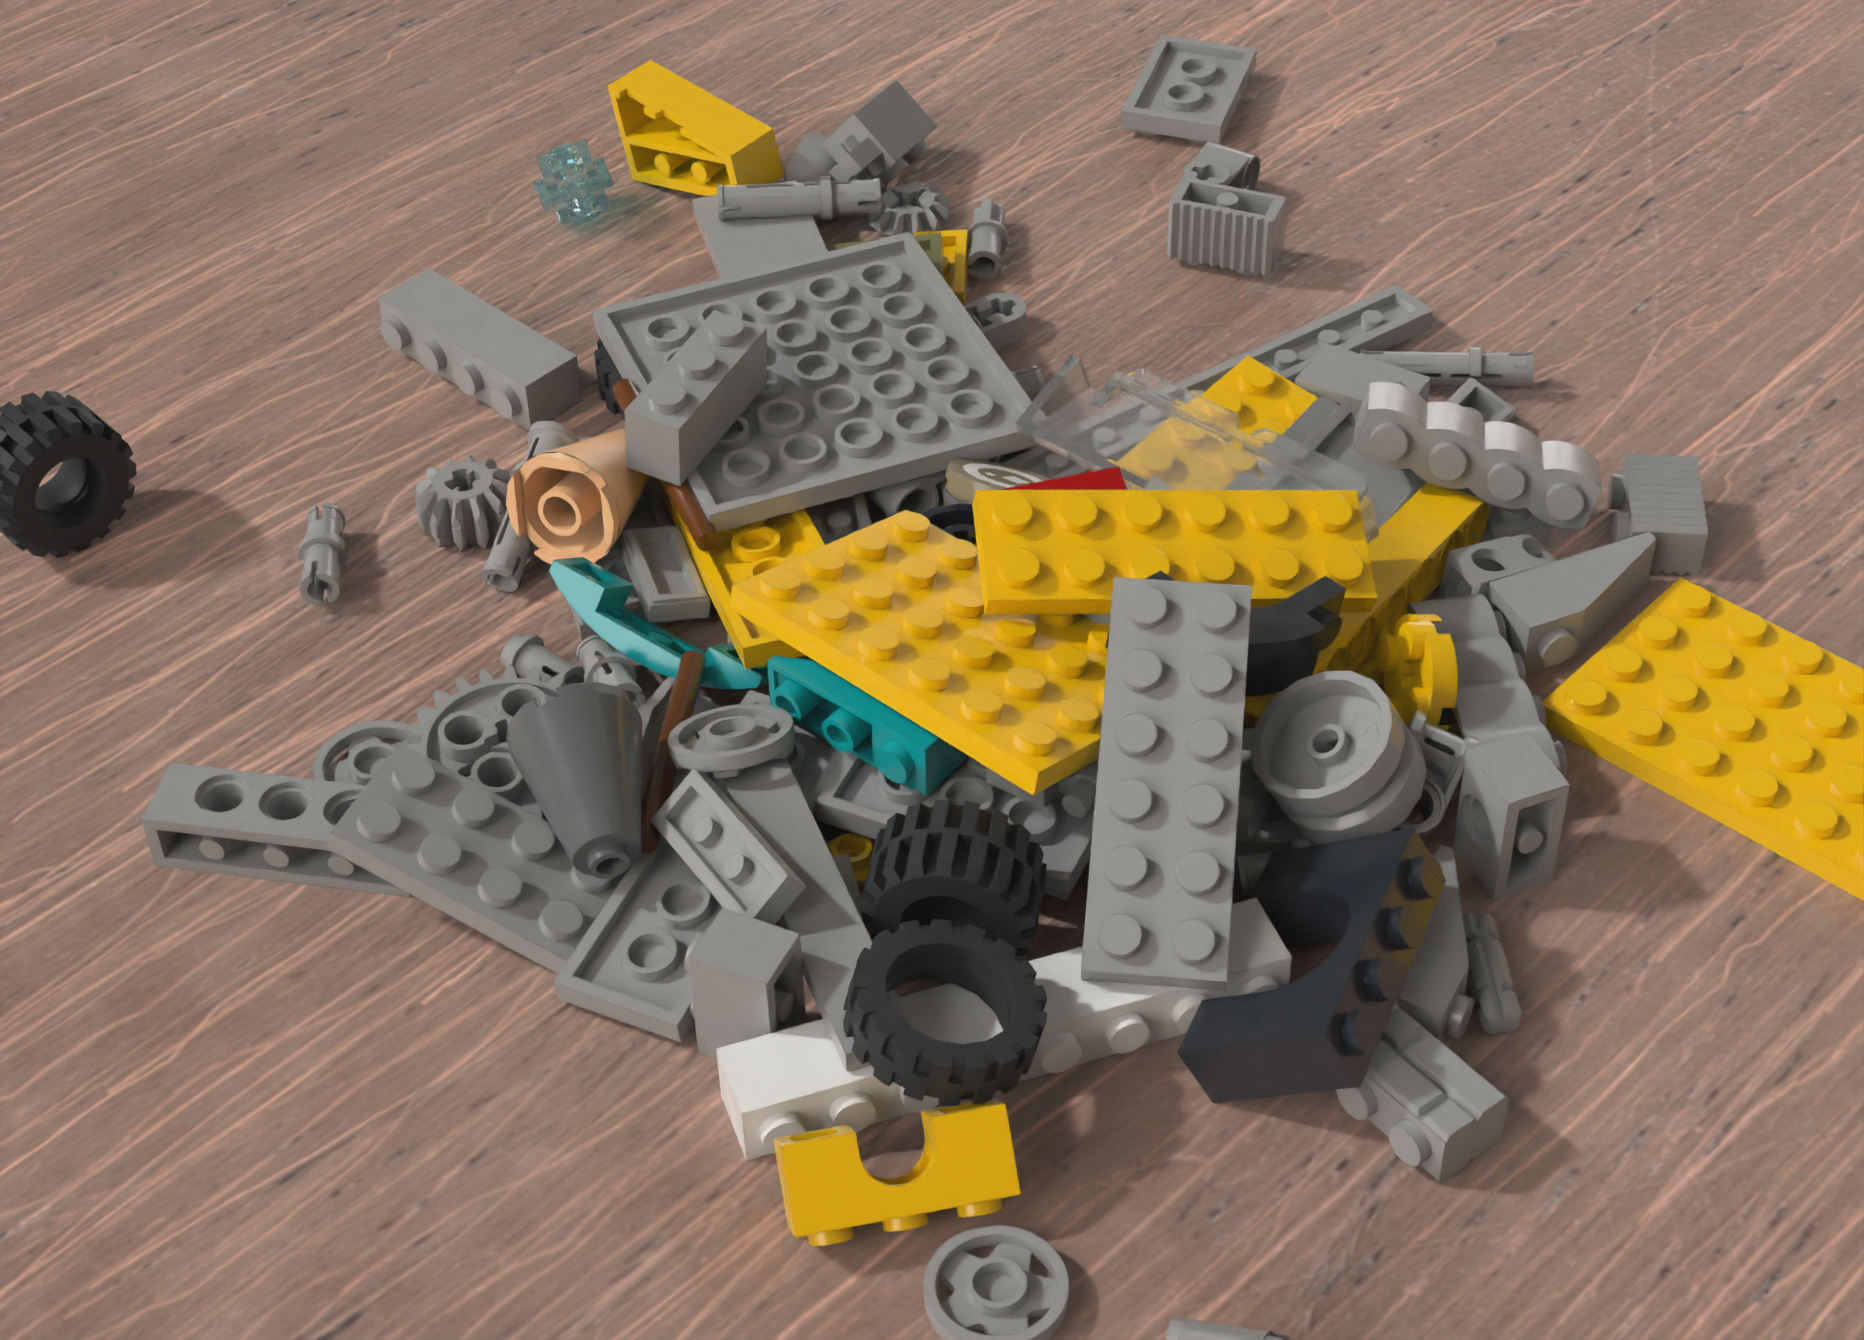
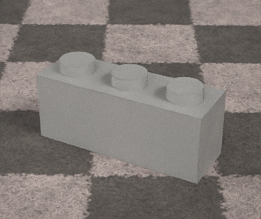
M716 310L706 318L624 410L627 468L677 486L683 484L767 384L766 327Z

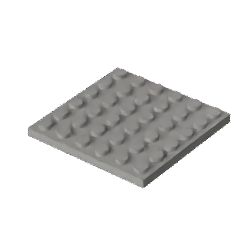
M910 232L593 310L594 329L622 378L631 379L639 393L714 310L734 315L742 320L767 328V384L687 478L708 521L715 526L717 532L735 529L742 525L793 513L808 507L852 497L863 492L947 470L951 460H985L1044 444L1048 441V423Z

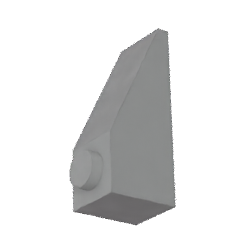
M1651 532L1489 582L1487 600L1493 611H1500L1506 625V641L1512 653H1519L1521 655L1526 674L1576 658L1648 586L1656 538Z
M1440 845L1434 857L1441 865L1446 882L1392 1012L1398 1008L1405 1011L1445 1045L1449 1036L1456 1039L1462 1037L1471 1017L1474 999L1465 996L1469 960L1454 849Z

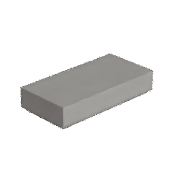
M680 526L622 530L619 538V550L648 623L708 618L711 600Z

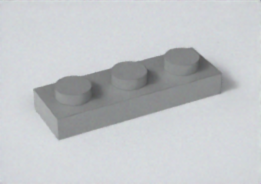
M695 768L690 771L650 820L723 908L775 925L806 888V885L713 780Z

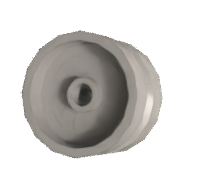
M1323 671L1294 682L1274 697L1256 721L1250 743L1254 772L1303 837L1317 844L1390 832L1405 821L1421 798L1427 774L1423 750L1411 731L1402 722L1401 716L1389 698L1374 680L1353 671Z

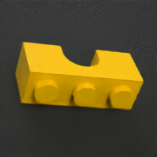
M993 1097L991 1101L974 1105L972 1101L960 1103L959 1106H942L921 1110L925 1136L923 1152L918 1162L909 1171L895 1177H879L866 1171L860 1158L856 1131L847 1124L773 1138L789 1230L795 1238L808 1236L810 1246H824L853 1239V1227L882 1221L884 1231H903L928 1224V1212L956 1207L958 1217H975L1002 1210L1001 1198L1021 1195L1006 1104Z

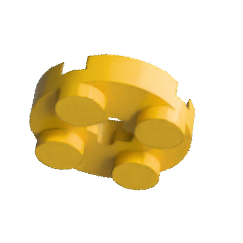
M1405 614L1401 616L1395 623L1392 633H1380L1375 644V662L1378 670L1384 672V693L1406 726H1408L1415 712L1419 710L1427 714L1428 723L1448 731L1450 725H1438L1441 718L1442 708H1455L1458 689L1457 659L1451 635L1437 634L1434 625L1442 622V619L1436 614Z

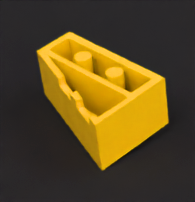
M647 61L608 85L632 180L698 195L712 196L718 194L717 185L723 184V186L773 184L784 177L773 128L654 61Z

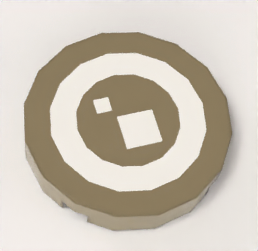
M976 459L951 460L948 464L944 484H946L945 488L952 496L972 505L976 490H1004V488L1050 479L1001 463Z

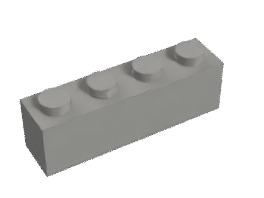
M429 268L378 297L382 318L380 330L386 343L392 349L403 352L422 364L428 371L440 375L458 386L465 394L474 396L495 409L502 417L511 419L525 429L529 430L532 424L538 421H551L582 402L577 355Z

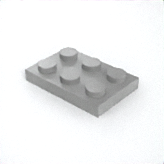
M1160 35L1121 110V128L1135 130L1148 136L1167 135L1185 138L1197 144H1205L1207 142L1220 144L1256 67L1257 49Z

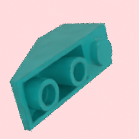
M773 656L767 661L770 705L777 709L782 708L791 714L793 723H798L826 739L837 750L844 753L850 752L858 756L859 759L880 770L885 777L893 782L903 783L912 789H917L921 791L922 795L927 797L968 758V755L814 660Z

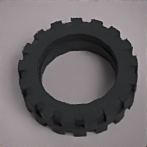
M932 919L930 925L920 926L917 920L899 924L897 932L892 934L885 930L875 936L871 949L865 947L858 957L843 1010H846L843 1020L846 1037L854 1038L852 1051L861 1064L869 1062L875 1068L873 1076L888 1087L894 1082L905 1088L903 1095L919 1101H923L924 1095L938 1098V1105L959 1106L960 1101L971 1099L974 1105L991 1101L996 1091L1000 1090L1003 1094L1008 1093L1018 1085L1021 1073L1027 1074L1047 1021L1048 1012H1044L1047 1002L1046 992L1043 985L1036 986L1034 980L1037 973L1033 966L1026 959L1020 962L1014 956L1015 948L1000 938L994 942L984 937L985 930L967 924L964 930L952 927V921ZM929 979L953 983L982 999L995 1012L1003 1031L987 1041L967 1044L936 1040L913 1029L894 1011L887 993L906 982Z

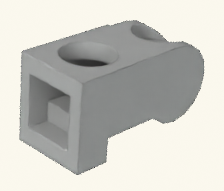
M1521 534L1513 537L1506 536L1450 550L1437 599L1483 594L1487 598L1489 582L1558 561V559H1555L1542 543L1530 534Z

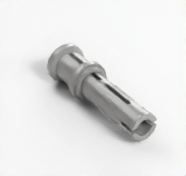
M538 421L532 424L527 434V440L530 445L524 461L516 464L511 478L529 458L579 442L580 439L568 427L556 422ZM506 510L480 577L483 582L488 581L487 586L501 592H513L519 586L523 568L534 543L526 534L519 538L511 525L509 514Z

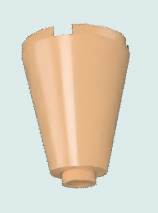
M617 429L540 453L524 462L508 483L506 507L511 525L519 538L526 534L538 547L534 554L544 562L552 564L553 560L584 557L595 563L605 557L614 547L651 476L627 468L625 429Z

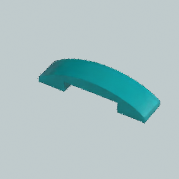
M584 557L553 560L549 572L571 607L601 638L637 663L662 675L676 677L682 654L692 650L700 652L706 658V666L700 686L717 689H748L769 685L768 667L759 666L745 670L733 643L710 646L706 653L654 623H648L647 619L625 608V603L633 587V584Z

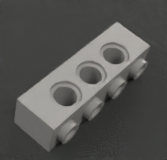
M171 762L141 818L154 866L411 897L410 893L326 848L330 831L361 793L365 785Z

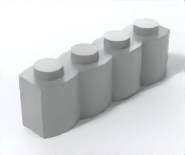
M1370 383L1355 419L1353 449L1365 460L1390 469L1411 468L1419 477L1439 487L1449 489L1469 488L1480 499L1494 506L1508 509L1528 508L1538 519L1556 527L1567 529L1585 528L1602 491L1599 461L1587 450L1563 441L1541 442L1532 432L1513 423L1503 421L1484 422L1477 414L1458 404L1438 401L1427 403L1415 391L1396 383Z
M1483 594L1408 603L1407 614L1438 615L1442 622L1434 625L1437 634H1450L1454 643L1458 670L1455 708H1442L1440 725H1450L1447 732L1462 739L1468 735L1478 738V746L1491 740H1499L1528 731L1565 778L1567 761L1563 745L1559 740L1553 741L1546 729V714L1543 702L1539 696H1532L1526 685L1525 665L1519 653H1512L1506 641V625L1500 611H1493L1489 601Z

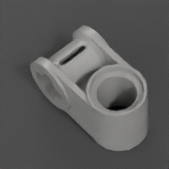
M1207 142L1191 163L1184 167L1182 178L1254 191L1260 173V158L1257 155Z
M1417 710L1407 728L1423 750L1427 770L1421 798L1417 802L1422 810L1423 820L1421 824L1415 825L1402 822L1390 832L1414 828L1421 840H1423L1442 819L1453 793L1462 781L1466 749L1478 746L1479 739L1471 735L1462 739L1428 723L1427 714Z

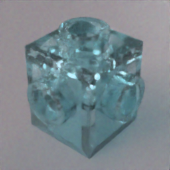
M586 139L556 146L547 153L536 156L543 177L534 181L537 193L545 211L555 208L561 225L571 221L575 224L591 221L600 215L601 210L610 207L605 189L613 187V181L604 157L601 156L593 159Z

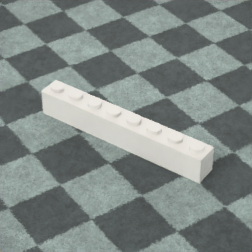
M1253 898L1232 904L1226 991L1081 980L1083 946L1028 961L1037 973L1034 980L1036 986L1043 985L1047 1002L1044 1012L1048 1013L1031 1067L1026 1075L1021 1073L1019 1082L1047 1073L1064 1072L1078 1064L1116 1053H1129L1141 1046L1186 1034L1202 1000L1264 992L1289 984L1292 956L1258 899ZM953 983L899 997L912 1028L936 1040L967 1044L987 1041L1003 1031L995 1012L982 999ZM823 1019L716 1048L721 1097L746 1161L771 1153L776 1154L773 1140L776 1137L846 1124L857 1132L868 1125L909 1113H921V1110L932 1109L938 1105V1098L924 1095L923 1101H919L903 1095L905 1088L894 1082L888 1087L873 1076L875 1068L872 1065L846 1072Z

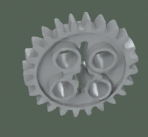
M507 665L503 679L494 680L492 675L484 668L480 669L479 684L472 686L461 677L455 678L456 694L453 696L444 691L435 690L433 692L435 708L419 706L416 709L418 725H407V746L548 822L510 755L506 736L510 720L525 703L536 697L539 707L558 698L556 688L565 685V674L559 673L546 683L541 681L540 667L534 666L526 678H517L513 665Z

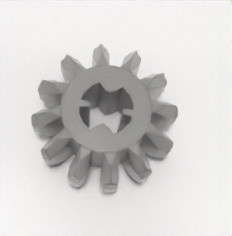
M472 455L463 462H454L447 458L444 468H428L426 479L416 483L417 493L415 494L418 522L423 529L424 536L434 538L438 548L456 544L459 550L463 552L469 545L477 544L486 549L488 539H495L507 510V487L511 480L509 471L498 469L494 459L477 463Z

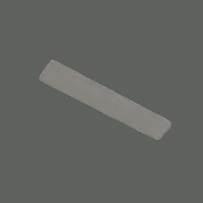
M786 757L784 759H770L763 763L743 768L740 774L735 777L717 778L722 792L806 885V888L779 921L784 929L800 934L803 975L846 1072L871 1065L869 1062L861 1064L853 1053L854 1038L846 1037L843 1020L846 1010L843 1009L858 957L865 947L871 949L872 940ZM895 989L889 991L887 995L894 1011L912 1027Z

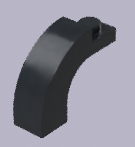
M1161 570L1146 578L1176 581ZM1324 576L1279 603L1251 608L1245 696L1281 692L1297 680L1313 675L1319 651L1329 647L1341 629L1342 619L1339 617L1346 588L1329 577ZM1108 632V637H1107L1106 646H1105V648H1107V649H1108V641H1109V632Z

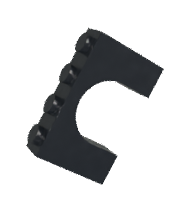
M1414 828L1271 853L1250 899H1258L1286 948L1292 949L1333 942L1340 943L1315 969L1285 986L1264 992L1201 1001L1177 1053L1212 1103L1361 1087L1446 882L1440 863L1429 853Z

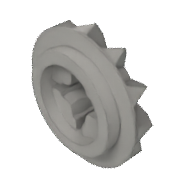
M918 180L913 184H904L898 181L895 187L881 186V213H867L869 224L876 231L887 236L907 232L914 236V232L939 231L948 223L951 215L949 197L940 194L938 186L923 187Z

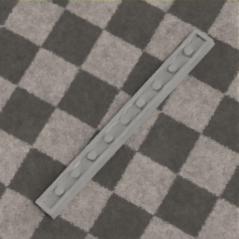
M1397 284L1008 459L1001 464L1021 468L1048 479L1116 467L1247 356L1252 357L1295 383V378L1325 343L1358 354L1360 350L1384 351L1431 329L1433 310ZM946 488L943 489L944 506L968 504L952 496Z

